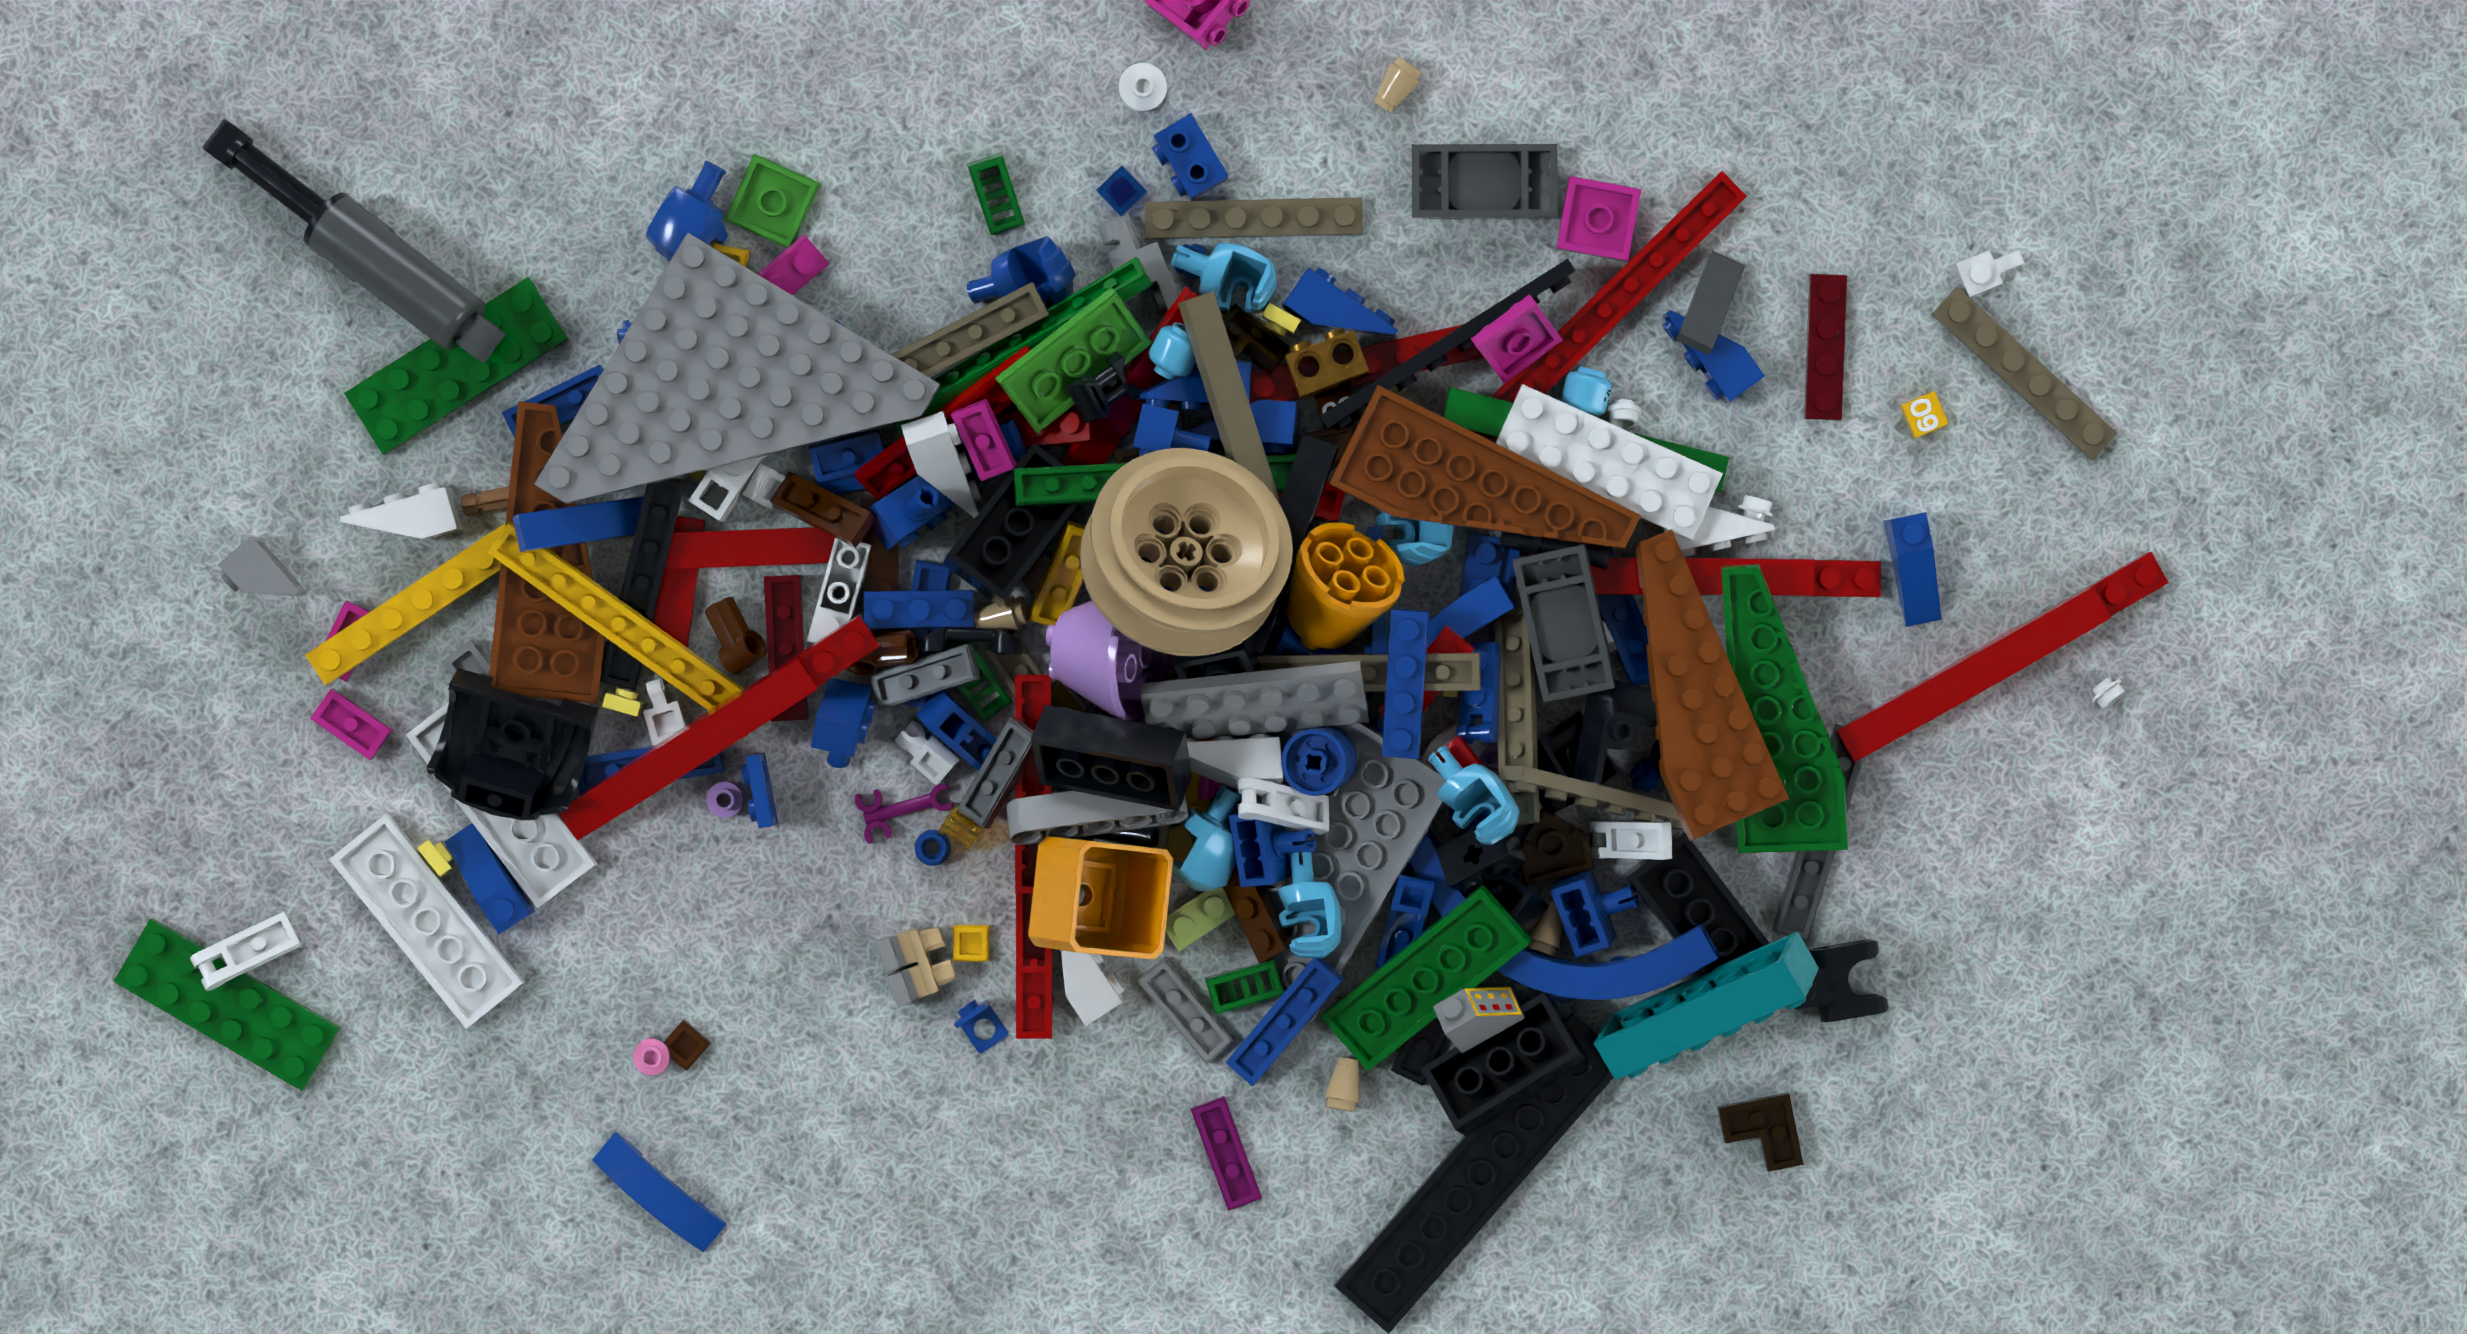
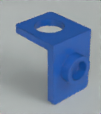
M973 1000L957 1011L960 1018L955 1021V1027L963 1029L979 1053H983L1008 1035L1007 1029L987 1000L979 1005L976 1000ZM980 1019H989L995 1026V1033L988 1040L979 1039L974 1033V1025Z

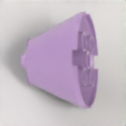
M1093 600L1064 611L1058 618L1056 625H1049L1046 631V644L1051 647L1049 676L1052 680H1059L1115 718L1128 721L1136 720L1147 724L1140 697V684L1164 681L1166 670L1173 671L1174 666L1171 665L1172 654L1152 650L1125 636L1102 615Z

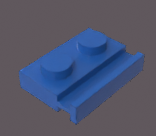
M879 428L808 446L818 485L836 495L864 489L865 487L856 479L854 472L885 450Z
M1469 533L1458 598L1495 576L1502 578L1513 597L1516 576L1512 560L1519 558L1520 551L1499 548L1500 538Z
M765 753L745 756L746 764L741 765L744 785H751L753 800H748L750 819L752 822L757 821L758 828L774 826L778 824L766 755Z

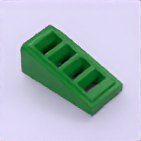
M998 153L967 163L990 235L1024 225L1025 222L1003 155ZM998 166L1000 173L982 179L979 178V172ZM1003 180L1005 187L984 193V186ZM1008 195V202L989 208L987 201ZM1009 209L1013 210V216L994 222L992 215Z
M964 642V643L961 644L960 646H963V645H966V644H971V643H970V642ZM973 647L977 665L982 671L980 672L981 680L958 688L982 722H985L1013 701ZM988 679L991 684L973 696L970 690ZM996 690L999 696L981 708L978 702Z
M1275 959L1205 977L1215 1015L1282 996L1284 993ZM1267 970L1272 990L1265 991L1260 974L1261 971ZM1251 974L1254 976L1258 993L1252 995L1246 978L1247 975ZM1239 978L1244 997L1237 998L1232 980ZM1223 982L1226 984L1230 998L1229 1001L1223 1002L1218 984Z

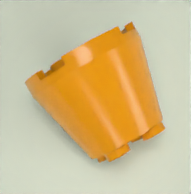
M1326 523L1312 529L1298 550L1288 605L1285 608L1288 621L1293 630L1301 637L1302 644L1308 649L1318 650L1319 648L1337 649L1351 642L1396 603L1405 580L1402 565L1393 550L1383 540L1379 538L1375 542L1371 538L1354 531V525Z

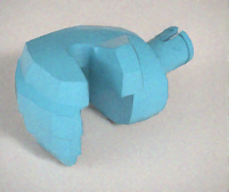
M1218 243L1213 253L1208 257L1179 244L1176 248L1177 253H1174L1171 261L1172 267L1180 268L1200 277L1201 284L1198 291L1200 295L1214 291L1221 313L1228 312L1232 294L1238 286L1247 288L1245 312L1254 314L1265 310L1277 289L1273 262L1241 245Z
M1385 512L1375 516L1377 526H1396L1401 531L1400 539L1385 542L1393 550L1401 563L1409 566H1419L1439 558L1451 547L1453 525L1397 518Z
M1447 746L1437 749L1445 759V763H1442L1434 752L1429 756V763L1434 766L1445 781V784L1437 793V798L1455 810L1452 819L1457 826L1465 829L1479 813L1489 810L1491 815L1480 822L1474 831L1476 839L1480 843L1492 845L1513 833L1520 811L1511 793L1495 773L1485 766L1476 763L1462 768Z
M1221 784L1207 812L1190 808L1184 826L1198 838L1184 862L1173 859L1172 873L1180 881L1197 891H1210L1226 886L1236 863L1231 828L1227 821L1229 819L1228 815H1231L1242 794L1224 784Z
M1302 852L1303 865L1299 863L1298 853H1288L1293 884L1278 889V894L1285 907V910L1279 914V921L1283 928L1300 923L1314 924L1316 927L1315 931L1312 934H1305L1293 939L1291 944H1289L1290 950L1299 958H1325L1341 943L1342 924L1338 898L1330 883L1314 881L1312 852Z

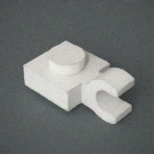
M1989 250L1956 263L1955 267L1967 296L1971 297L2003 284L2000 273L2024 264L2019 250L1995 260Z
M662 678L646 683L653 707L643 710V714L653 745L659 744L687 725L680 701L668 702Z
M912 721L905 731H902L895 739L899 747L907 750L914 756L910 763L935 785H939L960 760L934 736H931L927 741L923 727L916 721Z

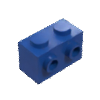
M1192 113L1154 135L1156 145L1151 148L1162 166L1167 163L1170 165L1175 174L1170 180L1180 197L1187 194L1190 201H1193L1228 180L1226 170Z

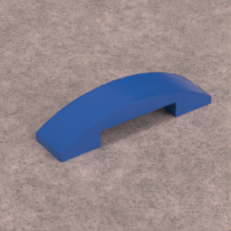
M1404 875L1398 876L1383 931L1375 971L1421 935L1435 882Z
M615 1132L592 1161L647 1212L685 1241L704 1252L727 1223L703 1203L695 1201L642 1157L643 1154Z

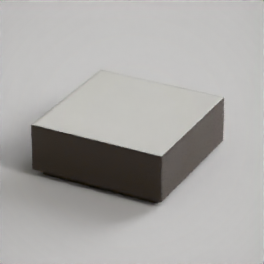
M1059 680L1053 682L1051 693L1063 707L1081 712L1085 710L1086 700L1080 694Z

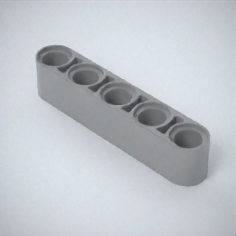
M1076 791L1014 799L1006 806L1010 841L1018 845L1041 843L1047 836L1071 839L1176 824L1188 818L1186 794L1179 811Z

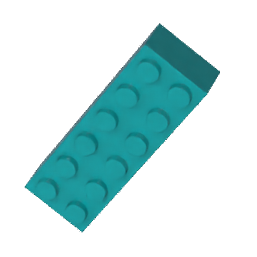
M1798 931L1611 1013L1596 1038L1594 1045L1615 1080L1627 1075L1629 1078H1635L1644 1073L1648 1066L1659 1062L1660 1065H1664L1673 1061L1684 1050L1690 1048L1691 1051H1697L1705 1047L1711 1041L1710 1039L1719 1035H1722L1724 1038L1737 1033L1744 1024L1754 1021L1755 1024L1766 1021L1776 1010L1786 1007L1787 1010L1798 1007L1805 1002L1819 967Z

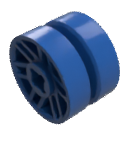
M1319 726L1309 728L1295 734L1285 745L1281 757L1282 771L1288 783L1298 792L1309 796L1324 795L1341 788L1352 778L1357 767L1356 748L1351 738L1337 727ZM1319 755L1322 757L1320 765L1316 762Z

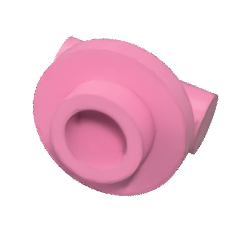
M653 1036L639 1041L640 1043L633 1053V1062L636 1068L646 1075H657L665 1071L670 1061V1053L667 1046L662 1041L654 1039Z

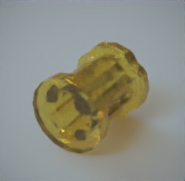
M954 805L938 833L950 835L964 844V849L969 851L983 828L972 819L960 813L958 806Z

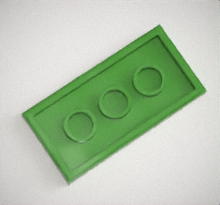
M1111 287L995 379L1038 434L1075 405L1065 388L1079 377H1086L1088 375L1093 377L1108 366L1105 358L1115 351L1126 358L1124 363L1126 365L1149 347L1152 342Z

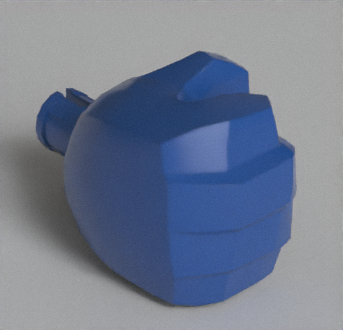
M705 160L704 166L692 189L687 188L686 190L682 187L674 186L669 191L646 231L647 240L669 262L687 233L708 245L711 241L723 244L728 237L723 224V210L714 205L711 200L723 175L727 171Z
M1045 236L1009 249L995 257L991 262V275L969 281L967 283V292L971 301L977 304L980 301L996 296L1002 298L1034 282L1043 302L1052 299L1054 304H1057L1073 294V278L1076 275L1061 248L1050 237Z

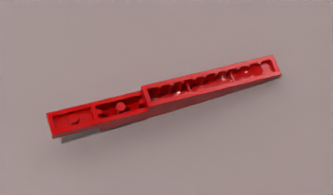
M2147 552L2031 620L1991 640L1835 732L1852 762H1856L2111 619V616L2169 582L2152 552Z
M1609 558L1607 570L1591 566L1597 595H1643V588H1640L1637 558ZM1684 558L1701 596H1723L1722 566L1759 564L1772 596L1881 597V561Z
M857 615L743 691L733 694L571 801L565 812L558 814L577 841L801 701L816 691L820 685L880 647L879 641L861 615Z
M1015 675V717L1033 731L1044 706H1052V679L1049 675ZM1034 753L1015 784V799L1052 794L1051 786L1040 785ZM1039 843L1029 845L1015 844L1016 1039L1053 1038V949L1037 947L1028 937Z

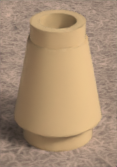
M1398 56L1394 64L1390 62L1373 102L1392 113L1394 108L1420 83L1418 79L1423 72Z
M1011 595L1001 608L993 603L979 611H975V627L997 628L1002 631L1021 630L1023 625L1029 624L1028 608L1022 596L1015 598Z
M1545 901L1549 907L1528 934L1531 942L1526 947L1554 957L1555 951L1560 950L1563 923L1555 903Z
M1338 1057L1324 1098H1327V1108L1355 1112L1356 1104L1360 1103L1358 1060Z

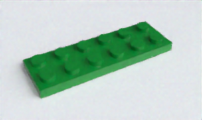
M525 278L486 303L483 316L504 331L506 335L485 363L473 357L460 346L447 351L429 339L344 393L383 455L388 454L569 339L531 278Z
M1482 885L1324 1011L1320 1018L1366 1070L1369 1071L1437 1017L1433 1008L1434 1005L1464 988L1476 987L1528 946L1531 938L1489 890Z
M154 918L149 919L113 982L301 1091L305 1090L341 1027L246 972L226 981L223 985L213 990L206 991L201 982L203 976L199 968L195 969L190 960L192 955L205 948ZM221 957L213 961L216 970L227 966Z

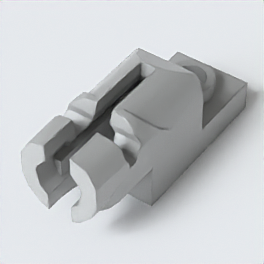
M1130 214L1099 225L1097 228L1105 245L1112 243L1120 244L1116 250H1112L1108 254L1113 270L1138 257L1152 284H1157L1159 287L1158 290L1153 291L1160 312L1169 310L1177 299L1178 294L1158 243L1154 242L1147 246H1142V243L1145 241L1133 224Z

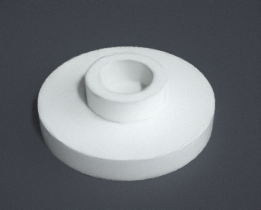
M1134 64L1127 68L1120 78V97L1129 108L1135 111L1146 112L1153 110L1163 102L1166 96L1167 83L1165 76L1152 64Z

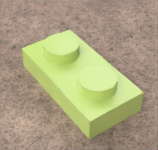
M1223 887L1203 891L1167 915L1165 932L1178 951H1181L1235 915Z

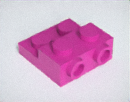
M1146 0L1145 3L1149 8L1173 24L1179 32L1206 51L1210 45L1217 46L1223 41L1227 33L1225 26L1233 16L1236 18L1241 17L1248 9L1250 1Z

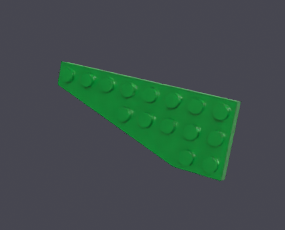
M1759 564L1722 566L1727 657L1789 799L1736 821L1738 853L1848 850L1845 775Z

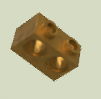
M1339 328L1323 335L1325 341L1311 345L1310 340L1289 348L1291 353L1285 355V362L1300 400L1369 374L1368 366L1354 330L1345 332L1344 328ZM1341 346L1349 348L1353 353L1352 361L1344 365L1336 363L1332 357V353L1336 348ZM1305 359L1314 360L1319 366L1318 373L1313 377L1302 376L1298 371L1300 362Z

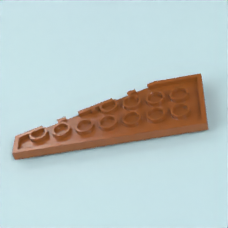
M1377 385L1328 484L1397 518L1621 549L1626 548L1641 517L1640 514Z
M518 401L505 527L509 521L513 522V516L517 514L577 506V502L566 504L534 484L562 439L555 405ZM586 543L549 548L594 581ZM501 563L489 677L493 678L492 687L528 697L557 700L565 698L577 702L597 704L605 636Z
M1671 529L1641 541L1635 546L1640 588H1643L1645 611L1643 612L1644 626H1647L1649 644L1646 648L1652 702H1655L1656 740H1659L1661 759L1659 760V769L1687 837L1691 841L1789 799Z

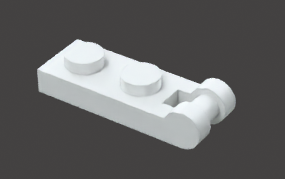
M1242 778L1238 780V792L1242 794V803L1238 805L1239 818L1245 820L1257 819L1298 830L1311 829L1315 834L1319 835L1329 831V796H1309L1298 792L1293 787L1257 778ZM1256 795L1262 796V804L1256 803Z
M1588 821V832H1592V846H1590L1592 858L1672 859L1671 822Z
M282 912L195 953L190 957V960L195 969L199 968L203 976L201 982L205 990L210 991L223 985L226 981L300 947V942L285 912ZM222 956L227 966L216 970L213 961Z

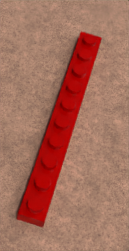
M1721 171L1557 331L1563 339L1561 342L1503 384L1491 397L1514 403L1522 384L1546 394L1747 196ZM1472 431L1494 443L1497 441L1498 437Z

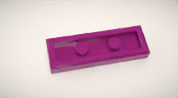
M1225 1096L1190 1108L1228 1211L1262 1199Z

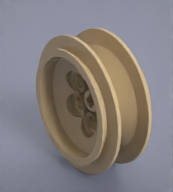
M1187 448L1164 449L1150 452L1131 460L1117 470L1100 491L1093 513L1083 533L1080 548V565L1086 588L1094 604L1102 615L1125 636L1145 647L1162 653L1177 656H1205L1239 645L1252 636L1265 622L1290 572L1293 554L1292 536L1287 518L1273 493L1246 468L1230 459L1208 451ZM1155 529L1163 530L1166 534H1161ZM1192 529L1198 530L1202 534H1197L1193 532ZM1141 557L1148 558L1152 563L1145 562ZM1213 557L1221 559L1224 563L1215 561ZM1162 586H1168L1171 589H1173V591H1168L1164 589ZM1198 586H1204V587H1206L1210 592L1204 591V590L1200 589Z

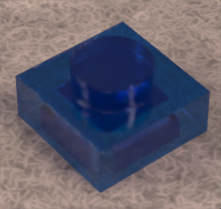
M1123 165L1096 190L1120 217L1125 215L1147 194L1144 187Z

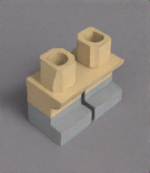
M917 927L878 939L875 942L886 973L918 962L916 965L890 973L887 976L898 1007L938 992L941 989L940 986L957 977L951 959L934 965L931 962L928 952L946 945L940 927L927 928L921 931Z

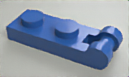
M1496 642L1475 643L1471 645L1476 648L1473 652H1480L1481 690L1460 691L1459 724L1456 727V737L1461 735L1467 744H1472L1474 740H1481L1483 743H1495L1498 739L1500 645ZM1483 717V722L1480 726H1475V718Z

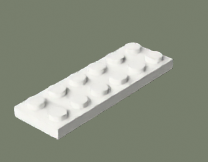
M1523 384L1518 391L1496 441V444L1640 514V518L1667 530L1672 529L1674 533L1690 540L1694 539L1723 475L1721 472Z
M449 702L406 734V737L427 764L439 741ZM444 785L448 792L451 793V789ZM454 798L537 908L543 906L598 864L580 840L577 841L558 813L540 815L536 820H517L488 814L463 804Z
M388 813L384 814L329 859L466 1029L525 983Z

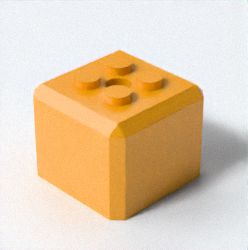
M1047 836L1038 844L1028 937L1037 947L1077 953L1155 960L1164 949L1173 858L1167 849ZM1082 886L1084 889V899L1079 904L1080 887Z

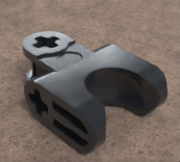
M1864 939L1809 950L1819 970L1813 980L1812 987L1807 993L1805 1002L1794 1009L1818 1006L1821 1022H1834L1884 1013L1889 1009L1888 1000L1878 994L1857 995L1850 988L1848 980L1850 970L1860 961L1876 957L1879 952L1878 941Z

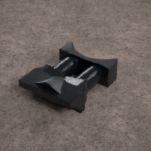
M1117 351L1105 358L1108 366L1093 377L1090 375L1079 377L1065 387L1085 423L1097 419L1103 421L1112 409L1111 405L1124 395L1133 399L1143 392L1136 384L1126 382L1123 375L1126 358ZM1113 380H1117V383L1115 385L1110 387L1105 392L1102 391L1103 387L1108 385Z

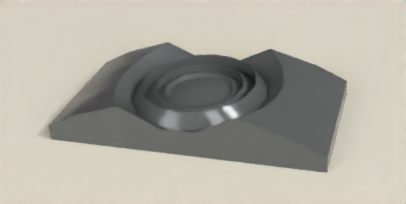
M1412 144V218L1537 219L1558 217L1557 144Z
M1585 544L1513 559V567L1543 703L1615 688L1609 645L1601 619L1596 585Z

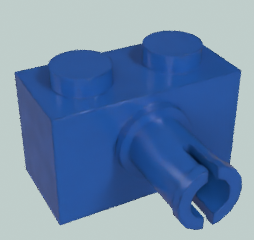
M1143 403L1133 450L1139 452L1138 457L1150 452L1172 448L1208 451L1211 436L1179 430L1180 426L1177 425L1179 411Z
M917 476L868 509L876 517L871 527L887 551L897 544L903 549L920 537L917 531L926 525L931 531L946 521L948 517L945 513L954 503L921 476Z
M831 678L828 681L815 718L811 748L829 751L827 762L832 767H847L850 762V756L854 757L858 743L865 744L869 723L872 724L876 709V702L870 701L872 686Z
M1238 812L1228 815L1241 887L1272 885L1289 878L1292 874L1288 853L1313 852L1315 850L1316 840L1305 841L1307 838L1315 837V833L1311 829L1286 832L1285 826L1257 819H1241L1238 817Z
M1592 869L1560 879L1550 890L1576 958L1610 947L1617 937L1610 915L1639 907L1638 895L1633 896L1632 894L1636 892L1633 885L1603 895L1599 890Z

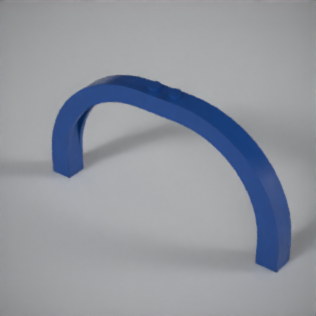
M1495 576L1446 606L1432 618L1428 626L1427 648L1447 625L1462 638L1467 639L1481 628L1517 608L1518 606L1502 578ZM1385 691V693H1384V696H1383L1381 705H1382V704L1384 703V701H1385L1386 691ZM1379 713L1376 730L1383 734L1384 716ZM1429 828L1406 868L1409 871L1414 869L1419 879L1435 882L1431 901H1433L1443 917L1469 895H1465L1448 886L1436 852L1440 844ZM1701 923L1666 944L1629 959L1601 963L1572 962L1553 958L1525 947L1498 968L1497 971L1525 986L1553 995L1588 1000L1619 999L1641 995L1674 983L1719 958L1720 953Z

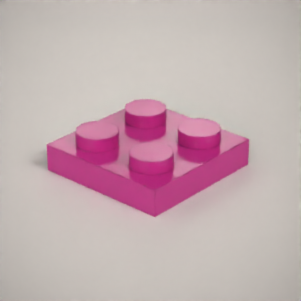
M1570 176L1568 178L1556 249L1627 262L1641 189Z
M1530 294L1514 304L1510 310L1491 324L1486 325L1478 334L1471 338L1472 342L1504 384L1563 340Z

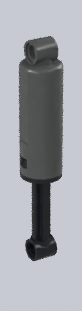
M226 119L221 121L202 148L228 168L239 170L308 223L303 239L306 246L319 256L327 259L341 273L353 282L359 283L445 350L451 351L460 346L482 363L486 362L506 333L483 316L486 304L482 299L395 234L390 226L374 214L366 211L360 203L347 193L340 192L327 201L255 147L253 145L254 140Z

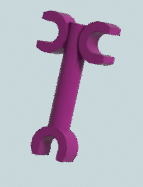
M948 784L936 785L930 794L882 807L880 806L883 796L879 789L873 790L875 803L871 806L863 803L861 794H856L855 804L859 810L863 811L864 820L867 825L864 831L867 843L874 842L872 830L875 827H881L884 830L886 839L892 837V829L885 820L933 807L939 811L950 810L954 806L953 802L941 804L937 800V793L948 789Z

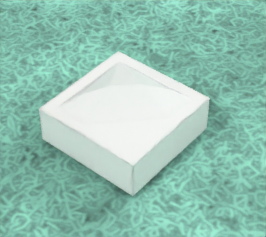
M760 463L743 495L772 509L773 504L769 500L786 476Z

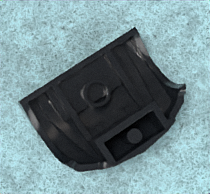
M458 668L449 683L447 714L439 741L427 765L428 774H434L436 779L450 788L451 797L491 815L517 820H536L540 815L565 812L572 801L584 769L599 708L565 698L561 705L558 706L492 687V677Z

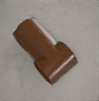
M733 596L713 603L705 609V614L722 646L719 650L720 662L729 673L738 675L767 655V646L764 639L756 631L749 629Z
M871 630L879 641L880 647L846 668V670L858 675H870L876 672L877 667L912 664L914 660L918 659L919 653L916 635L911 630L878 633Z

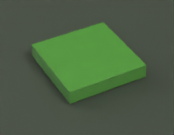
M753 154L724 220L788 248L797 240L821 184Z

